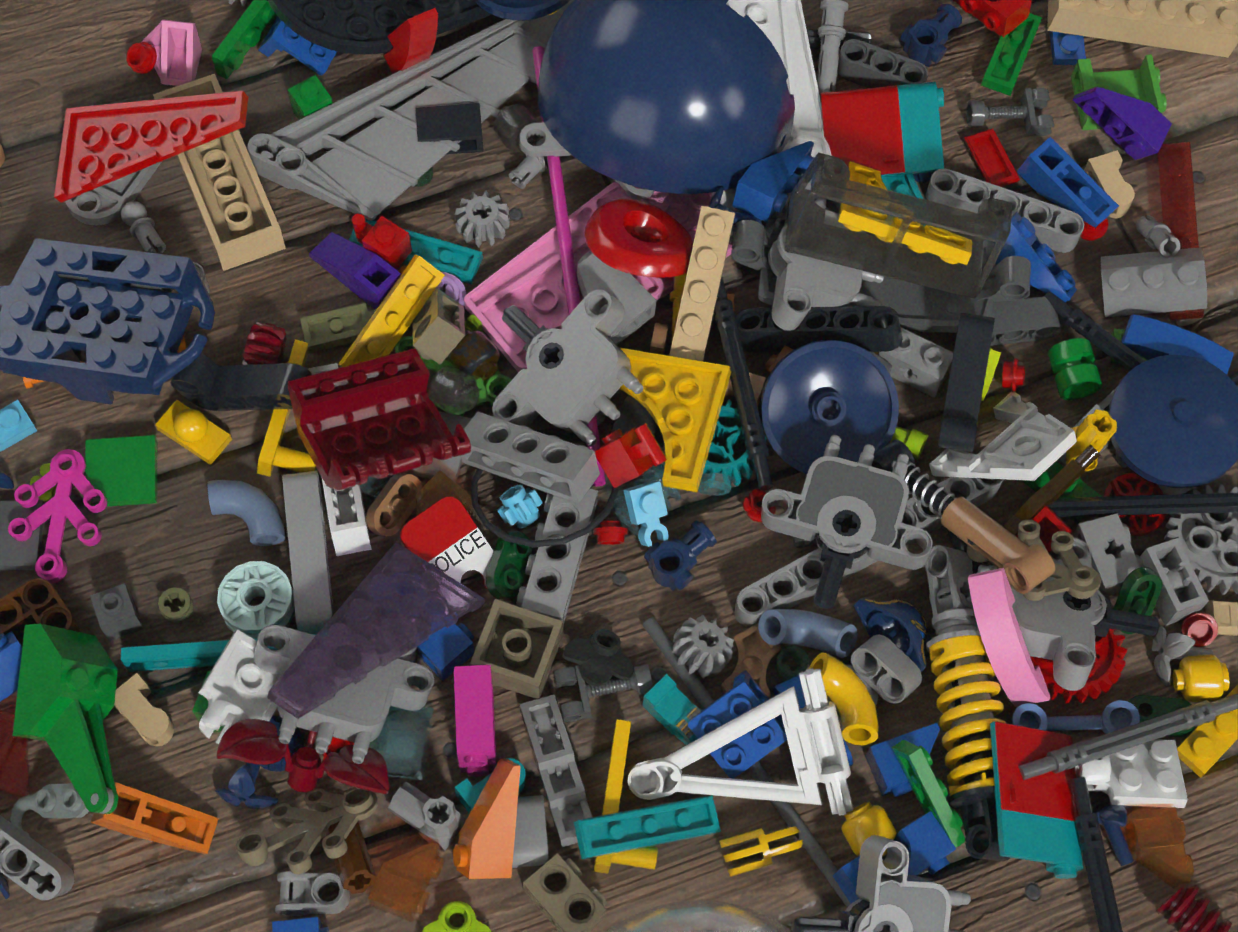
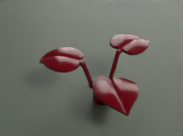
M245 719L236 722L227 729L220 740L217 750V759L230 758L261 765L274 764L284 757L286 762L284 770L289 772L287 783L292 789L299 792L312 791L317 785L318 778H323L324 771L332 779L346 785L386 795L389 790L387 765L379 752L369 747L364 761L361 764H356L352 760L354 745H346L341 748L339 754L330 752L321 763L319 753L313 749L317 733L314 731L309 732L307 746L298 749L291 757L288 744H283L279 741L277 728L273 723L261 719Z

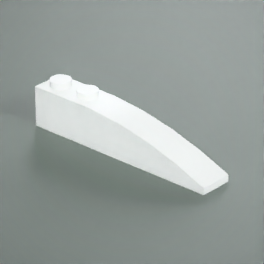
M334 363L307 369L310 370L312 375L338 369V364ZM322 479L330 532L336 556L372 550L360 485L356 484L354 487L336 490L327 487Z

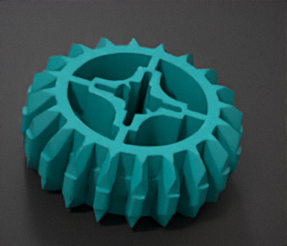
M730 399L725 402V406L721 407L701 481L703 479L708 480L707 485L709 489L714 486L715 482H720V486L724 490L727 488L729 480L738 487L741 484V476L749 480L753 474L752 470H755L753 461L748 458L747 450L739 459L735 461L733 459V450L739 448V444L744 443L745 438L742 433L738 409L731 408L732 403ZM719 442H721V445L724 443L725 448L724 446H718Z

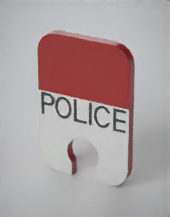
M454 497L441 498L402 526L400 539L448 610L454 613H462L475 605L476 602L472 596L461 587L462 575L469 570L479 572L483 578V585L487 589L486 575L494 551L462 503Z

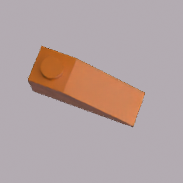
M509 759L499 760L459 832V841L453 850V862L456 870L468 879L512 877L521 766Z
M114 782L118 794L116 809L111 814L94 813L90 822L125 835L201 854H208L219 818Z

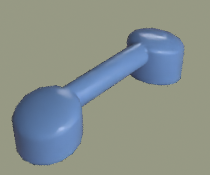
M1122 700L1110 703L1105 707L1101 715L1047 717L1041 707L1036 704L1026 703L1017 707L1010 718V724L1044 731L1102 729L1105 734L1140 722L1138 709L1128 701Z

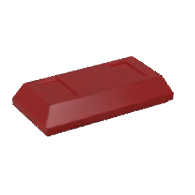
M993 128L964 137L986 182L1003 187L1020 181Z

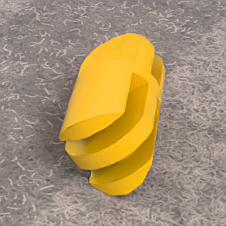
M793 826L764 834L763 829L760 828L720 840L721 848L740 844L756 838L757 842L755 846L723 855L725 862L760 853L762 858L761 860L728 869L729 876L732 877L772 865L773 856L801 848L803 839L771 849L768 846V842L800 833V830Z

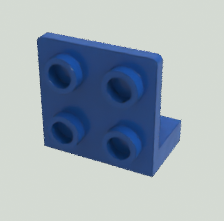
M278 16L258 49L267 57L276 50L280 52L284 50L319 75H323L327 71L337 52L304 39L290 29Z
M744 670L734 678L733 688L688 721V727L697 738H700L766 702L769 698L747 670ZM781 714L710 753L729 778H736L787 740Z

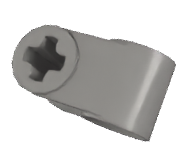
M288 871L280 872L277 875V881L281 883L279 905L275 906L276 914L285 916L337 914L345 910L349 904L350 891L343 889L340 877L334 873L304 872L302 874H294ZM333 885L339 887L340 891L336 899L329 902L322 900V894L326 888Z

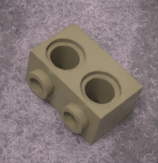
M437 288L413 320V347L422 358L426 360L432 359L441 364L465 336L464 306Z
M557 853L523 882V890L558 932H590L606 918L607 910L604 906L607 904V901L594 886L590 889L585 886L579 879L583 875L570 858L564 861ZM551 876H560L565 880L566 885L562 890L553 892L546 888L545 882ZM576 904H584L590 909L591 913L585 920H575L571 917L569 911Z

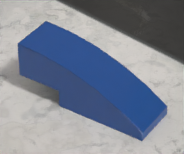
M1136 314L1130 316L1121 340L1124 345L1147 360L1165 355H1186L1204 360L1216 366L1225 374H1228L1234 355L1233 352L1196 333Z

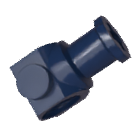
M941 4L937 9V14L932 19L919 20L914 26L912 24L908 25L900 38L905 43L903 51L908 54L910 59L918 61L927 67L933 62L937 64L947 51V48L943 45L948 40V33L953 28H958L962 23V16L959 11L950 4Z
M695 520L691 524V530L680 540L673 538L671 541H664L662 544L657 542L649 548L644 558L649 562L648 568L652 571L653 578L659 585L669 587L672 591L676 588L681 591L694 577L690 570L697 564L696 557L707 547H713L717 540L706 525ZM664 562H672L678 568L674 571H665L660 565Z

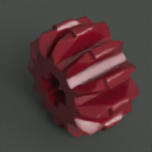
M259 322L254 324L247 337L242 365L281 364L287 340L285 329L267 322L266 324Z

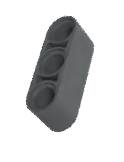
M857 39L848 40L841 46L837 71L845 80L867 88L926 83L927 68L918 61Z
M1046 297L993 303L992 317L995 318L991 346L1045 340L1055 337L1061 332L1058 315Z

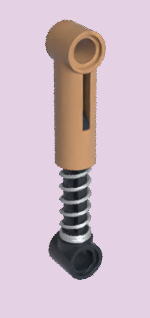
M893 440L873 454L872 467L892 472L899 454L908 455L909 461L905 481L909 488V494H912L915 500H921L923 506L930 507L932 513L938 514L942 525L997 568H1004L1010 586L1017 592L1026 594L1054 574L1055 564L1053 559L1043 547L1038 544L1028 546L966 498L958 497L955 499L953 493L947 494L945 487L939 488L936 480L930 481L928 474L922 475L920 473V468L915 466V460L911 451L903 442Z

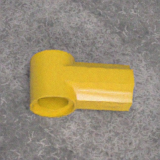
M1096 409L1093 414L1087 415L1080 426L1071 428L1075 431L1077 442L1066 451V465L1072 459L1075 460L1090 444L1100 452L1115 434L1117 422L1111 418L1108 411ZM1098 458L1085 471H1090L1097 467Z

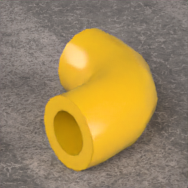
M823 652L818 654L812 661L809 669H821L826 695L835 703L841 716L843 739L854 745H869L878 739L876 705L866 685L850 667L835 657Z

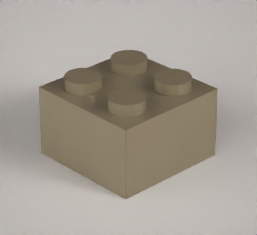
M495 599L471 659L470 666L491 665L493 685L540 699L563 637V621Z

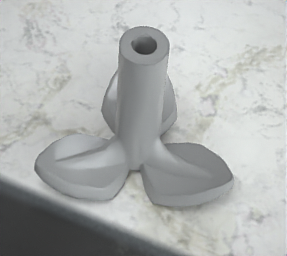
M1160 626L1152 643V651H1159V655L1154 660V667L1158 678L1168 687L1171 686L1172 679L1170 661L1173 659L1182 660L1187 656L1214 655L1210 648L1192 647L1195 644V640L1184 634L1170 633L1166 638V629Z

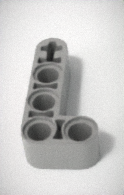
M0 815V872L40 900H50L68 893L74 884V873L69 865ZM19 850H22L27 856L25 868L21 867L17 862ZM52 874L54 877H53V879H51V878H50L49 876H47V875ZM51 881H52L53 885H55V887H53V888H51V887L49 886L50 883H51Z

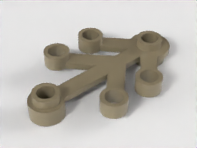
M1023 520L1020 522L1018 538L1028 546L1038 544L1046 550L1039 538L1040 525L1034 520ZM1065 531L1056 532L1053 534L1051 541L1052 551L1061 556L1065 566L1054 563L1055 572L1050 577L1056 579L1041 582L1035 587L1037 590L1032 589L1028 593L1023 594L1026 599L1039 601L1044 596L1066 591L1075 598L1087 599L1092 597L1099 589L1101 583L1099 573L1093 568L1082 566L1073 550L1074 538L1070 533ZM967 544L966 552L971 560L976 562L988 561ZM994 565L993 567H991L990 570L999 569V568H997V567Z
M357 787L350 788L344 795L329 793L321 788L313 789L305 796V802L309 810L294 808L287 803H281L270 811V817L275 827L286 828L292 823H298L297 825L267 838L259 831L248 832L238 839L236 850L244 863L249 866H259L267 860L268 852L303 837L296 849L292 850L286 857L291 872L302 874L312 866L310 854L329 826L337 822L339 823L333 833L323 839L322 846L329 858L334 859L343 856L348 849L345 839L358 820H364L375 812L379 803L378 798L374 792ZM328 807L334 808V809L329 810V811H327V812H323V811L326 810Z

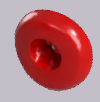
M621 198L612 200L597 208L585 227V240L591 252L602 262L614 269L632 275L657 278L687 274L694 241L689 232L675 218L654 205L636 199Z

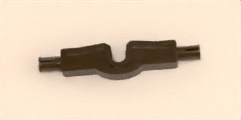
M1090 444L1075 460L1072 459L1047 484L1031 496L1003 527L1016 536L1020 522L1032 520L1045 506L1052 505L1086 472L1085 469L1101 454Z

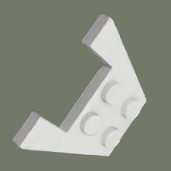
M1011 392L993 408L995 418L1012 423L977 455L946 449L929 466L933 476L1035 481L1069 450L1077 440L1073 429L1050 414L1042 415L1038 412L1036 405L1031 402L1025 404L1021 401L1019 394Z

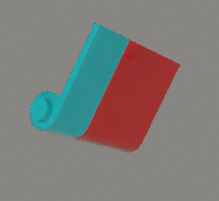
M936 82L820 93L824 137L831 150L836 181L845 180V173L850 161L881 171V177L935 172L938 169H944L939 107H944L943 87L937 88Z
M996 721L990 723L999 855L1046 863V870L1053 872L1055 878L1069 879L1077 877V871L1084 869V862L1075 821L1078 813L1070 779L1076 778L1075 767L1068 770L1065 769L1059 773L1050 771L1023 780L1018 767L1047 757V753L1070 746L1073 744V738L1066 734Z

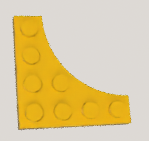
M851 161L849 162L845 173L838 222L843 223L847 229L855 232L863 230L875 234L878 239L884 242L892 243L896 241L905 244L909 249L917 253L929 252L938 255L940 259L950 264H957L958 262L965 265L968 264L972 255V240L947 231L935 224L922 225L921 221L913 216V211L898 200L890 201V197L886 195L887 188L882 181L881 171Z
M620 348L629 358L631 364L630 372L643 385V391L640 394H635L624 384L619 389L635 398L646 408L658 425L664 440L665 457L667 460L665 461L662 477L663 486L698 492L730 379V366Z

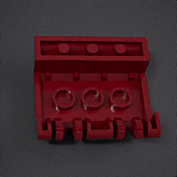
M415 348L288 381V391L298 434L327 487L343 490L354 487L356 484L367 483L369 476L381 479L388 477V475L392 476L419 468L420 466L430 465L433 462V458L447 460L471 452L470 440L461 424L456 425L454 435H452L426 390L430 372Z

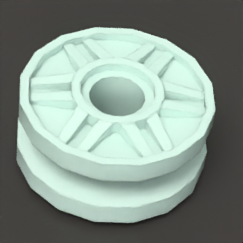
M249 561L236 566L225 575L218 588L217 604L227 627L233 633L238 629L251 638H258L259 633L266 626L280 625L288 628L296 614L294 593L287 575L278 566L268 562ZM256 597L265 598L260 605H249L251 600Z

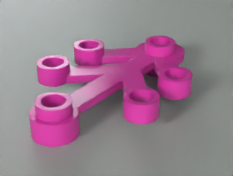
M72 449L58 452L51 460L50 471L32 485L23 484L15 490V500L22 507L31 508L37 504L39 496L57 484L54 497L25 519H13L8 526V532L15 540L26 541L31 537L35 529L51 518L45 553L38 558L35 564L36 574L40 578L47 580L50 584L60 582L67 573V564L60 557L66 518L76 528L77 536L84 545L95 546L102 537L100 529L95 524L89 523L70 499L72 485H74L84 496L83 503L91 512H102L107 506L106 496L100 490L95 489L84 476L86 469L85 459L79 452ZM72 461V466L69 469L62 470L64 463ZM31 491L30 499L22 501V495L25 492ZM96 496L101 497L99 504L95 506L90 505L92 498ZM25 525L23 533H15L18 526ZM88 530H95V534L91 539H84V535ZM48 561H54L53 568L49 571H44V565Z

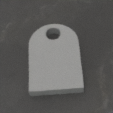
M162 161L66 200L65 203L69 212L75 219L88 225H104L121 217L122 207L126 203L135 200ZM93 201L97 203L96 207L91 211L80 210L85 202Z

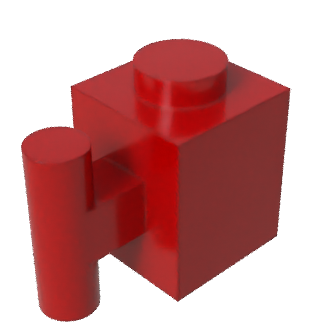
M355 214L352 217L357 241L362 243L365 249L377 254L397 270L412 252L409 232L383 216L379 218L374 226L368 224L362 214Z
M646 423L637 428L634 427L625 433H622L620 428L602 438L604 445L595 450L596 458L614 488L640 476L653 465L658 466L667 460Z

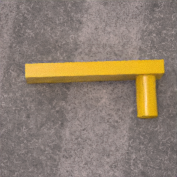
M414 255L407 266H403L398 270L401 273L400 277L338 365L345 367L389 355L445 275L421 256Z
M295 339L288 363L304 367L308 352L307 342ZM291 409L273 410L258 459L257 474L271 477L274 466L300 473L316 470V466L309 453L280 446Z
M618 719L616 721L602 816L618 813L631 721ZM650 846L598 856L595 858L594 872L608 874L611 863L655 870L658 847Z

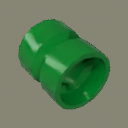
M1084 338L1069 339L1049 349L1047 354L1053 373H1058L1054 379L1060 398L1064 400L1081 399L1101 389L1103 385L1096 365H1093L1095 357L1089 340Z

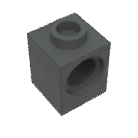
M125 583L90 595L100 628L109 641L143 629L134 599Z

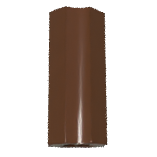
M357 821L345 839L348 846L347 852L339 858H334L342 887L349 890L351 894L365 892L368 887L375 884L376 878ZM339 822L329 826L326 836L333 833Z

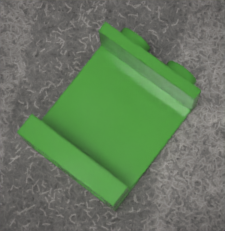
M1152 54L1145 56L1140 69L1093 72L1090 59L1077 60L1071 75L1074 95L1098 86L1151 103L1159 112H1165L1167 100L1165 94L1161 93L1160 70L1158 67H1155ZM1077 105L1082 130L1102 129Z

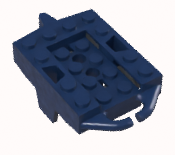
M35 238L11 284L0 286V369L3 373L59 383L77 399L111 405L114 401L112 391L159 395L166 381L189 366L202 353L208 339L200 334L194 335L191 344L184 351L177 352L193 310L192 306L198 307L201 313L198 326L206 330L212 329L215 316L213 301L204 285L201 274L188 257ZM173 289H176L178 293H172Z

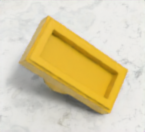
M178 400L171 405L155 424L158 431L210 465L232 440L229 433L207 420L201 411L189 408Z

